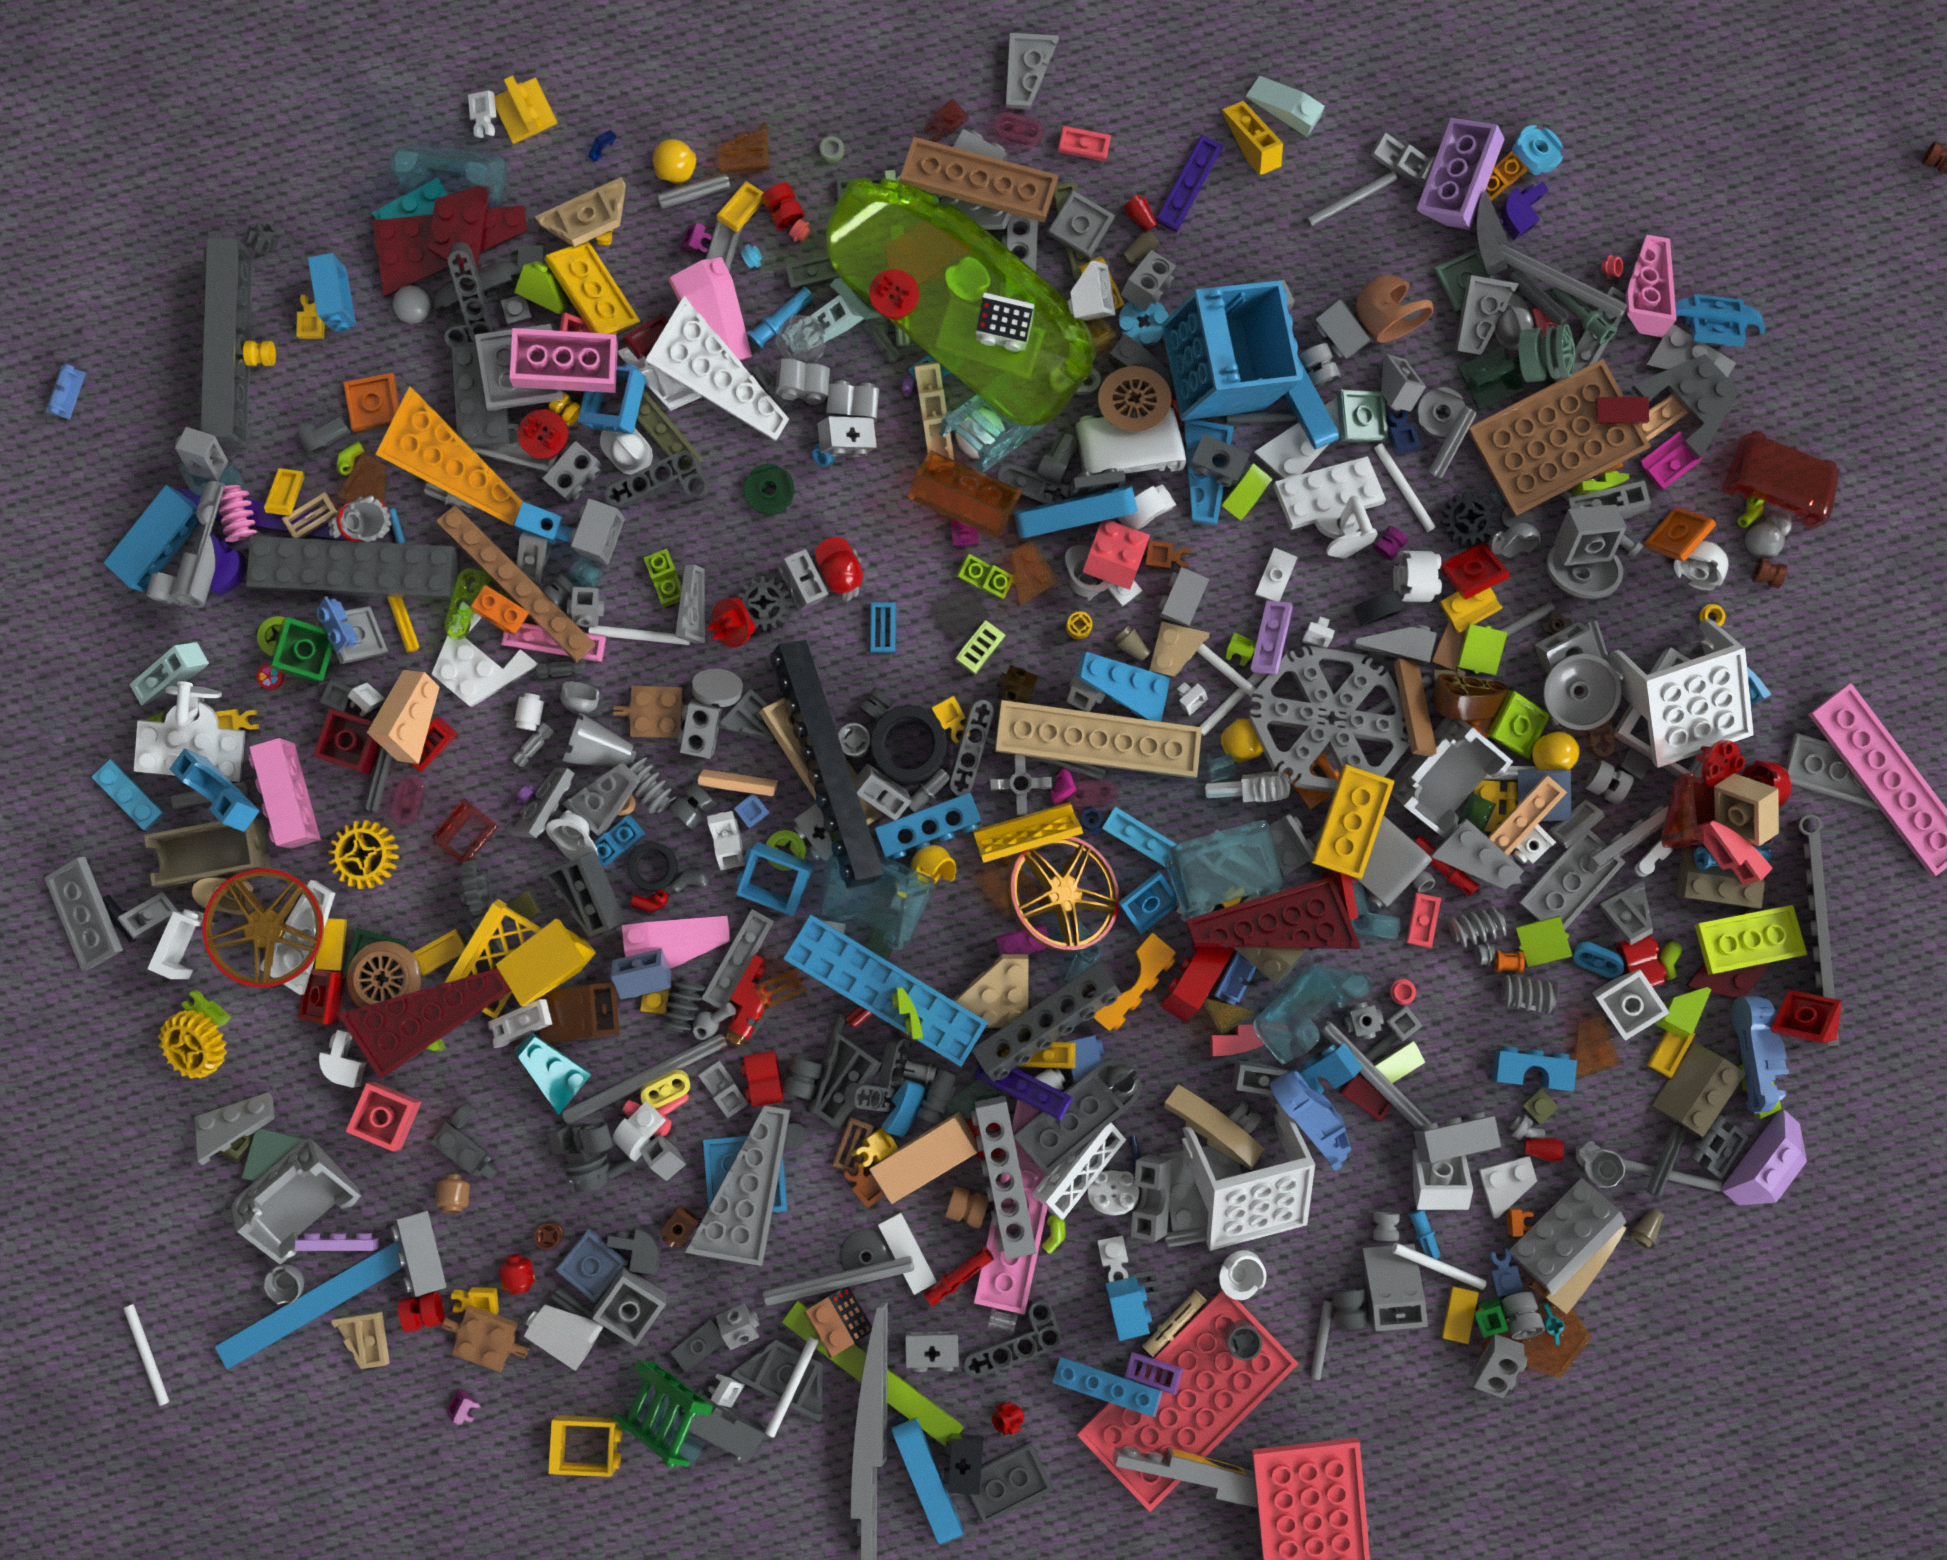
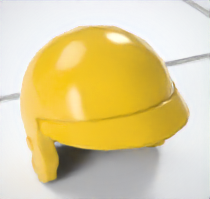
M667 139L659 143L654 150L652 160L655 174L659 179L668 180L673 184L680 185L688 181L696 166V155L687 144L677 139Z
M1236 719L1221 734V745L1229 758L1235 762L1244 763L1257 756L1259 757L1263 753V749L1249 719Z
M1565 732L1549 733L1539 738L1533 747L1534 764L1538 770L1571 769L1579 758V746L1570 734Z
M938 845L925 846L918 850L912 858L911 871L914 877V885L919 891L931 888L941 875L950 882L955 879L957 868L955 861L943 847Z

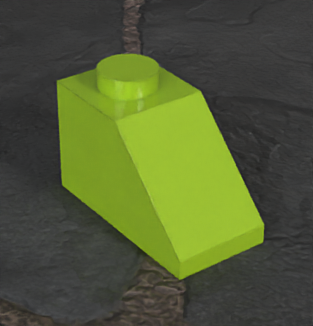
M539 261L523 266L514 293L557 314L567 312L569 305L564 292L552 271L548 270V266Z
M1705 987L1664 1001L1663 1003L1670 1013L1656 1021L1655 1025L1680 1038L1693 1035L1712 989Z

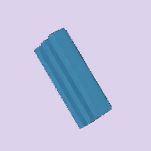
M870 602V653H895L896 602ZM876 608H881L880 647H875ZM886 608H891L890 647H885Z

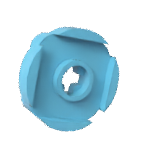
M1530 125L1524 128L1517 136L1516 142L1512 147L1513 153L1519 157L1532 174L1540 175L1541 172H1551L1563 159L1560 153L1563 149L1558 137L1549 129H1535L1537 125Z
M1129 301L1124 305L1119 315L1120 333L1122 336L1127 334L1143 347L1156 345L1162 340L1161 324L1168 318V313L1159 302L1156 305L1152 303L1144 311ZM1139 317H1147L1150 326L1144 325L1140 328L1137 319Z

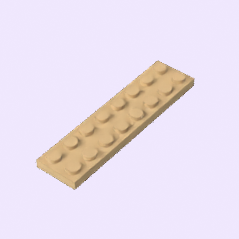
M1001 700L995 752L1195 779L1198 772L1202 727Z

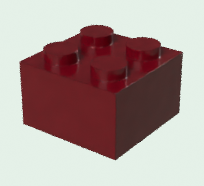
M329 708L312 757L370 775L380 746L367 733L373 722Z

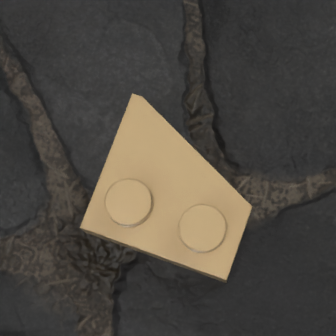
M1161 622L1149 671L1176 677L1185 663L1194 656L1197 649L1209 638L1210 633Z
M382 1311L331 1320L334 1328L338 1327L346 1339L343 1342L348 1350L354 1354V1359L361 1369L390 1364Z

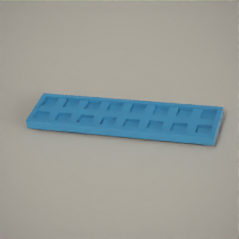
M813 915L809 916L784 957V960L906 1033L905 1018H910V1014H899L898 1008L893 1009L892 993H897L896 987L901 986L911 999L920 1020L923 1038L916 1040L962 1067L988 1023L986 1020Z

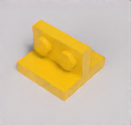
M513 75L504 79L508 90L495 96V108L513 144L558 124L536 77L518 84Z

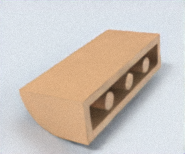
M959 1111L896 1149L881 1161L874 1163L869 1170L890 1203L893 1204L975 1155L978 1151L977 1143L970 1127Z

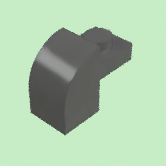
M638 1227L635 1229V1236H631L632 1232L616 1230V1234L608 1236L607 1247L632 1250L629 1271L654 1275L659 1272L661 1246L657 1237L650 1230Z

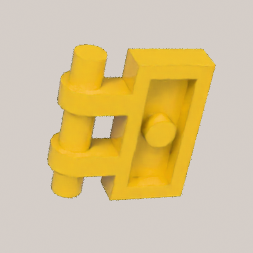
M1482 780L1472 791L1471 823L1481 832H1493L1498 823H1501L1516 807L1518 783L1507 782V792H1500V781ZM1499 800H1506V815L1499 814Z

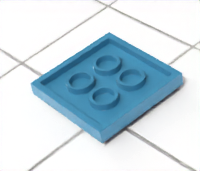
M749 1135L703 1140L708 1208H710L712 1201ZM783 1155L772 1212L788 1210Z

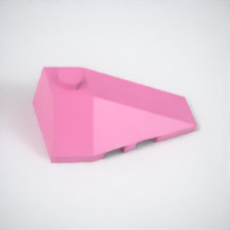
M1652 235L1644 237L1626 291L1627 315L1640 334L1663 337L1677 320L1669 238Z
M722 257L701 260L668 279L678 301L681 302L685 296L693 308L700 313L705 322L723 340L739 361L752 358L733 280Z
M728 916L622 925L626 957L662 949L670 969L731 942Z

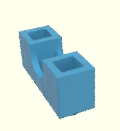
M1345 1042L1337 1047L1331 1044L1321 1052L1322 1056L1316 1059L1315 1056H1312L1301 1064L1303 1066L1301 1069L1297 1070L1294 1067L1289 1071L1296 1070L1311 1089L1322 1094L1324 1089L1319 1084L1317 1076L1327 1079L1333 1088L1336 1089L1354 1078L1363 1067Z
M1502 1046V1051L1494 1050L1491 1081L1523 1085V1077L1526 1070L1536 1066L1543 1075L1542 1087L1574 1092L1577 1060H1569V1054L1554 1052L1553 1057L1543 1056L1544 1051L1528 1049V1054L1518 1053V1048Z

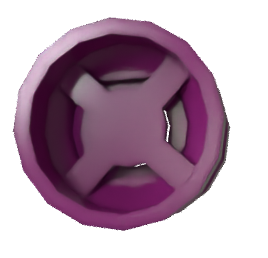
M1389 525L1383 532L1384 536L1381 539H1377L1372 546L1383 558L1392 561L1397 555V550L1403 548L1408 539L1400 530Z

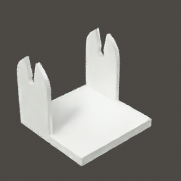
M1710 619L1702 621L1698 626L1706 637L1712 641V643L1706 640L1701 642L1706 654L1705 656L1646 675L1622 651L1616 650L1609 655L1610 660L1618 671L1621 672H1617L1621 683V694L1648 720L1652 760L1657 768L1703 753L1701 751L1702 746L1712 747L1714 743L1720 740L1735 742L1753 736L1745 648Z
M1279 1103L1275 1104L1278 1114L1274 1115L1279 1139L1290 1162L1218 1181L1215 1180L1191 1127L1182 1128L1186 1137L1182 1138L1185 1157L1209 1213L1206 1243L1210 1251L1307 1225L1315 1163L1294 1119L1283 1110Z

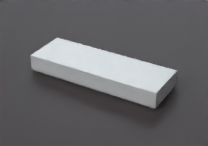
M900 1212L879 1223L878 1226L895 1259L911 1256L913 1260L914 1270L903 1273L913 1294L915 1295L937 1283L902 1213Z

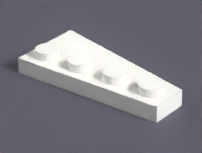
M1336 397L1327 403L1325 407L1339 434L1340 424ZM1298 422L1256 450L1253 454L1281 479L1301 475L1329 444L1315 450Z
M310 880L307 886L312 890L321 906L325 929L335 892L315 880ZM302 894L285 924L315 937L316 922L314 912L308 899ZM285 932L283 935L284 939L310 947L313 945V942ZM275 943L270 976L277 978L291 972L304 961L310 951ZM264 960L260 965V970L264 971ZM314 961L302 974L284 983V985L299 995H304Z

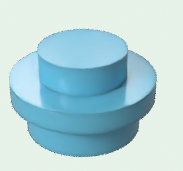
M746 244L744 246L745 249L740 251L749 268L754 266L758 268L761 266L760 260L762 255L756 246L752 247L750 244Z

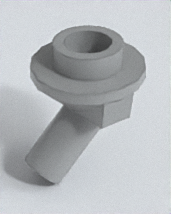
M1524 1115L1522 1118L1517 1116L1509 1127L1512 1130L1511 1136L1518 1140L1523 1136L1535 1139L1544 1138L1545 1130L1531 1128L1533 1121L1527 1115Z

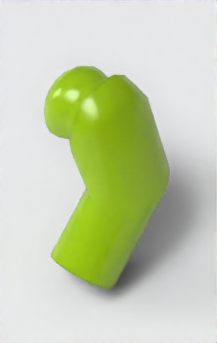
M1053 1214L1047 1219L1051 1235L1041 1245L1050 1255L1066 1237L1065 1221Z

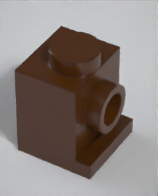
M680 1205L660 1231L664 1235L662 1240L673 1248L676 1245L681 1248L702 1220L683 1205ZM675 1225L682 1226L683 1232L681 1234L675 1233Z

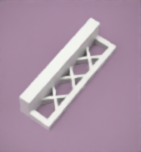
M1112 1123L1108 1124L1045 1176L1031 1195L1037 1201L1048 1206L1058 1218L1063 1220L1126 1139ZM1112 1133L1116 1139L1109 1147H1105V1140ZM1098 1154L1097 1163L1094 1167H1089L1092 1156ZM1082 1174V1182L1078 1187L1073 1188L1074 1179L1077 1175ZM1062 1195H1066V1202L1059 1209L1055 1203Z

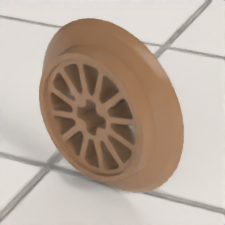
M1128 366L1114 371L1103 381L1098 393V404L1103 416L1112 425L1127 431H1143L1156 426L1168 414L1172 401L1170 388L1164 378L1157 372L1141 366ZM1133 384H1138V387L1135 389ZM1134 397L1135 400L1139 399V403L1136 404L1134 401L1130 402V398ZM1126 411H1128L1127 416L1122 415ZM1139 411H1141L1145 416L1141 417ZM1133 412H1135L1136 418H1131Z
M389 941L375 942L362 948L352 959L347 971L348 992L359 1008L387 1000L386 989L392 998L419 991L421 985V970L415 956L404 946ZM384 956L389 957L386 966H384ZM374 958H379V968L373 961ZM395 960L398 963V965L392 970H390L393 961ZM369 963L374 972L365 969V966ZM402 968L403 975L394 976V973ZM384 971L385 976L389 977V980L381 986V981L377 980V976L382 975ZM365 972L371 975V978L362 979V973ZM403 978V985L396 983L394 980ZM371 981L372 983L364 989L362 982ZM392 985L397 988H400V991L397 995L392 989ZM375 987L373 994L370 997L367 994V992ZM381 990V1001H378L376 997Z

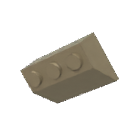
M1681 848L1676 898L1746 909L1762 908L1764 879L1743 885L1731 868L1722 870L1717 866H1710L1707 869H1699L1694 861L1695 849Z
M1256 889L1244 902L1263 897L1264 895ZM1233 947L1275 984L1289 975L1309 949Z
M1693 1042L1680 1061L1672 1078L1667 1080L1651 1106L1676 1124L1686 1128L1692 1135L1704 1137L1746 1073L1725 1058Z

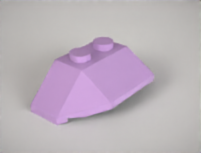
M1784 1109L1779 1110L1720 1190L1737 1205L1777 1202L1807 1162L1800 1123Z

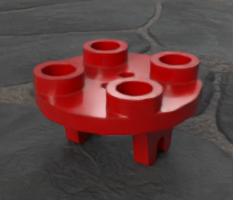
M889 269L880 272L873 279L869 287V302L880 315L896 321L908 316L916 308L919 301V288L916 280L909 273L902 270Z
M547 409L535 410L527 414L520 422L518 441L522 449L531 457L551 460L565 448L569 429L563 418L556 412Z
M727 597L718 601L713 607L712 624L707 626L706 630L714 631V634L711 636L712 640H720L728 647L737 648L746 644L750 635L755 631V624L750 619L748 611L740 598Z
M1720 740L1714 743L1712 747L1702 746L1701 751L1704 754H1697L1695 756L1697 761L1703 763L1702 779L1705 785L1713 790L1715 785L1732 774H1737L1745 764V758L1740 755L1737 744L1730 740Z

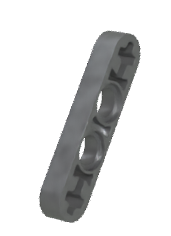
M979 699L971 704L964 725L950 780L948 781L949 789L958 796L965 795L971 791L994 714L992 704L986 700ZM982 704H985L984 709L988 710L987 715L983 714L980 722L985 723L984 727L978 724H971L972 719L978 720L979 713L975 712L976 707H981ZM973 728H977L981 732L980 740L975 743L970 742L968 739V732ZM967 752L972 753L974 756L973 764L969 767H964L961 764L962 755ZM958 768L964 771H971L970 776L964 775L963 782L967 783L966 788L961 787L960 791H957L958 787L954 785L955 780L959 781L962 773L957 772Z

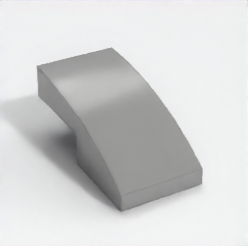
M717 1059L698 1073L699 1078L710 1091L714 1101L727 1119L749 1104L720 1059Z

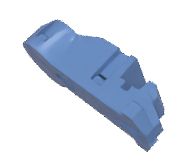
M1759 996L1738 997L1733 1003L1731 1015L1733 1028L1739 1038L1743 1068L1746 1073L1745 1081L1749 1099L1746 1101L1747 1110L1753 1113L1767 1112L1772 1110L1778 1101H1781L1786 1096L1785 1091L1777 1090V1085H1772L1771 1083L1776 1078L1789 1074V1069H1786L1785 1064L1787 1057L1784 1042L1778 1033L1771 1032L1776 1015L1774 1006L1768 999Z
M1296 1070L1284 1073L1270 1082V1088L1283 1110L1297 1122L1327 1158L1331 1167L1335 1171L1342 1167L1341 1163L1347 1159V1153L1352 1148L1345 1133L1346 1128L1342 1116L1334 1109L1325 1095L1311 1089Z

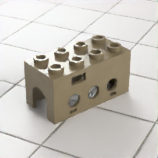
M254 818L245 832L216 821L144 835L146 848L154 849L159 858V873H150L152 886L175 888L195 884L199 879L205 877L223 878L224 876L236 875L251 869H271L263 819Z

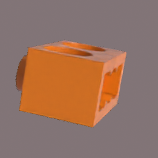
M484 585L470 608V611L512 637H515L529 614L528 611Z

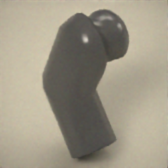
M687 869L672 881L670 885L677 893L688 884H697L699 888H704L709 883V877L702 870Z

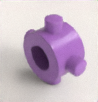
M907 375V378L904 377L902 393H905L904 396L909 397L913 393L914 387L912 375Z
M524 786L516 795L518 804H525L534 795L532 791L533 786Z

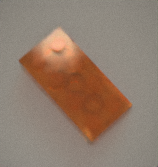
M930 450L915 473L907 498L919 505L936 510L941 515L954 518L966 526L983 531L988 536L1000 539L1015 512L1022 490Z

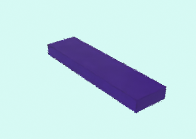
M1201 134L1155 221L1176 233L1178 232L1223 149L1222 144Z
M981 1065L978 1066L973 1075L975 1078L1060 1122L1073 1101L1070 1095L1016 1068L1012 1069L1008 1076L995 1082L985 1073Z

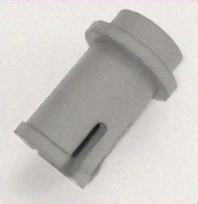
M907 1060L903 1076L923 1080L925 1084H929V1082L932 1083L937 1068L933 1067V1064L926 1066Z

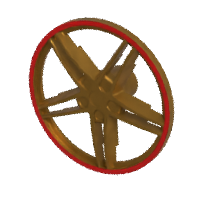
M1069 837L1049 843L1066 844L1076 848L1059 875L1035 851L1042 846L1022 851L1012 866L1008 884L1011 907L1022 928L1040 944L1059 951H1078L1100 941L1113 926L1119 907L1117 881L1113 870L1102 854L1089 843L1076 837ZM1083 851L1085 854L1073 877L1070 873ZM1030 854L1039 862V865H1038V863L1030 856ZM1088 856L1096 862L1104 874L1108 885L1109 897L1077 887ZM1025 861L1032 869L1033 875L1044 887V890L1019 905L1017 878L1019 870ZM1043 869L1051 876L1050 878L1043 871ZM1086 896L1109 902V905L1082 900V897ZM1039 900L1040 908L1023 914L1021 909ZM1075 908L1108 912L1101 928L1090 938L1079 942ZM1045 912H1056L1059 929L1063 933L1065 943L1053 941L1043 936L1031 926L1026 918ZM1066 913H1069L1070 925H1071V931H1073L1074 943H1072L1071 932H1070L1069 922H1068V918H1067V914H1066Z
M251 869L229 878L214 892L203 915V941L210 959L224 975L243 985L272 987L284 984L298 977L315 960L323 941L324 917L321 906L312 890L297 877L277 869ZM257 876H271L289 882V884L268 908H264L254 894L242 883L243 880ZM234 885H237L239 890L242 892V894L254 908L253 911H248L245 904L243 903L241 898H239L238 894L234 890ZM296 886L297 889L281 911L277 912L274 908L281 902L289 890ZM230 890L245 915L247 922L212 935V921L215 909L224 894ZM301 892L308 899L314 912L316 922L315 937L285 924L284 921ZM243 930L244 938L214 944V939ZM287 932L313 942V945L310 947L283 938V935ZM253 942L255 978L244 976L233 970L224 962L217 949ZM275 943L310 951L304 961L294 970L283 976L270 979ZM260 948H266L263 979H260Z

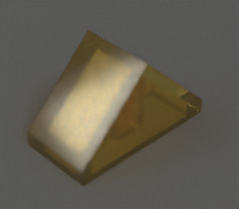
M1103 318L1089 321L1080 319L1074 323L1092 357L1114 346L1116 339L1115 331Z
M1205 999L1202 1004L1216 1030L1221 1035L1254 1015L1253 1010L1210 999Z

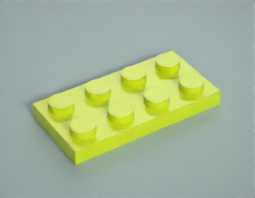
M1793 905L1694 925L1708 975L1807 955Z

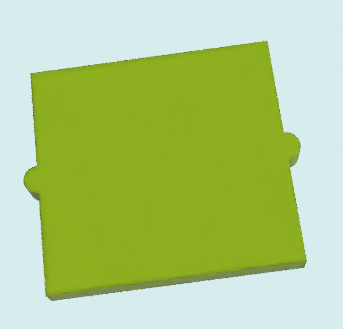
M1468 623L1457 667L1473 670L1476 674L1483 672L1496 675L1508 632L1491 629L1489 625L1482 627Z
M1561 916L1516 927L1521 943L1519 949L1523 950L1528 967L1572 956L1568 942L1569 934L1565 932Z

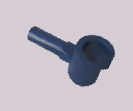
M1136 1135L1130 1136L1133 1152L1130 1166L1134 1173L1136 1160L1142 1158L1138 1150Z

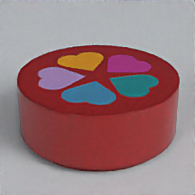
M265 664L257 671V682L265 689L275 690L283 684L284 673L269 669V664Z

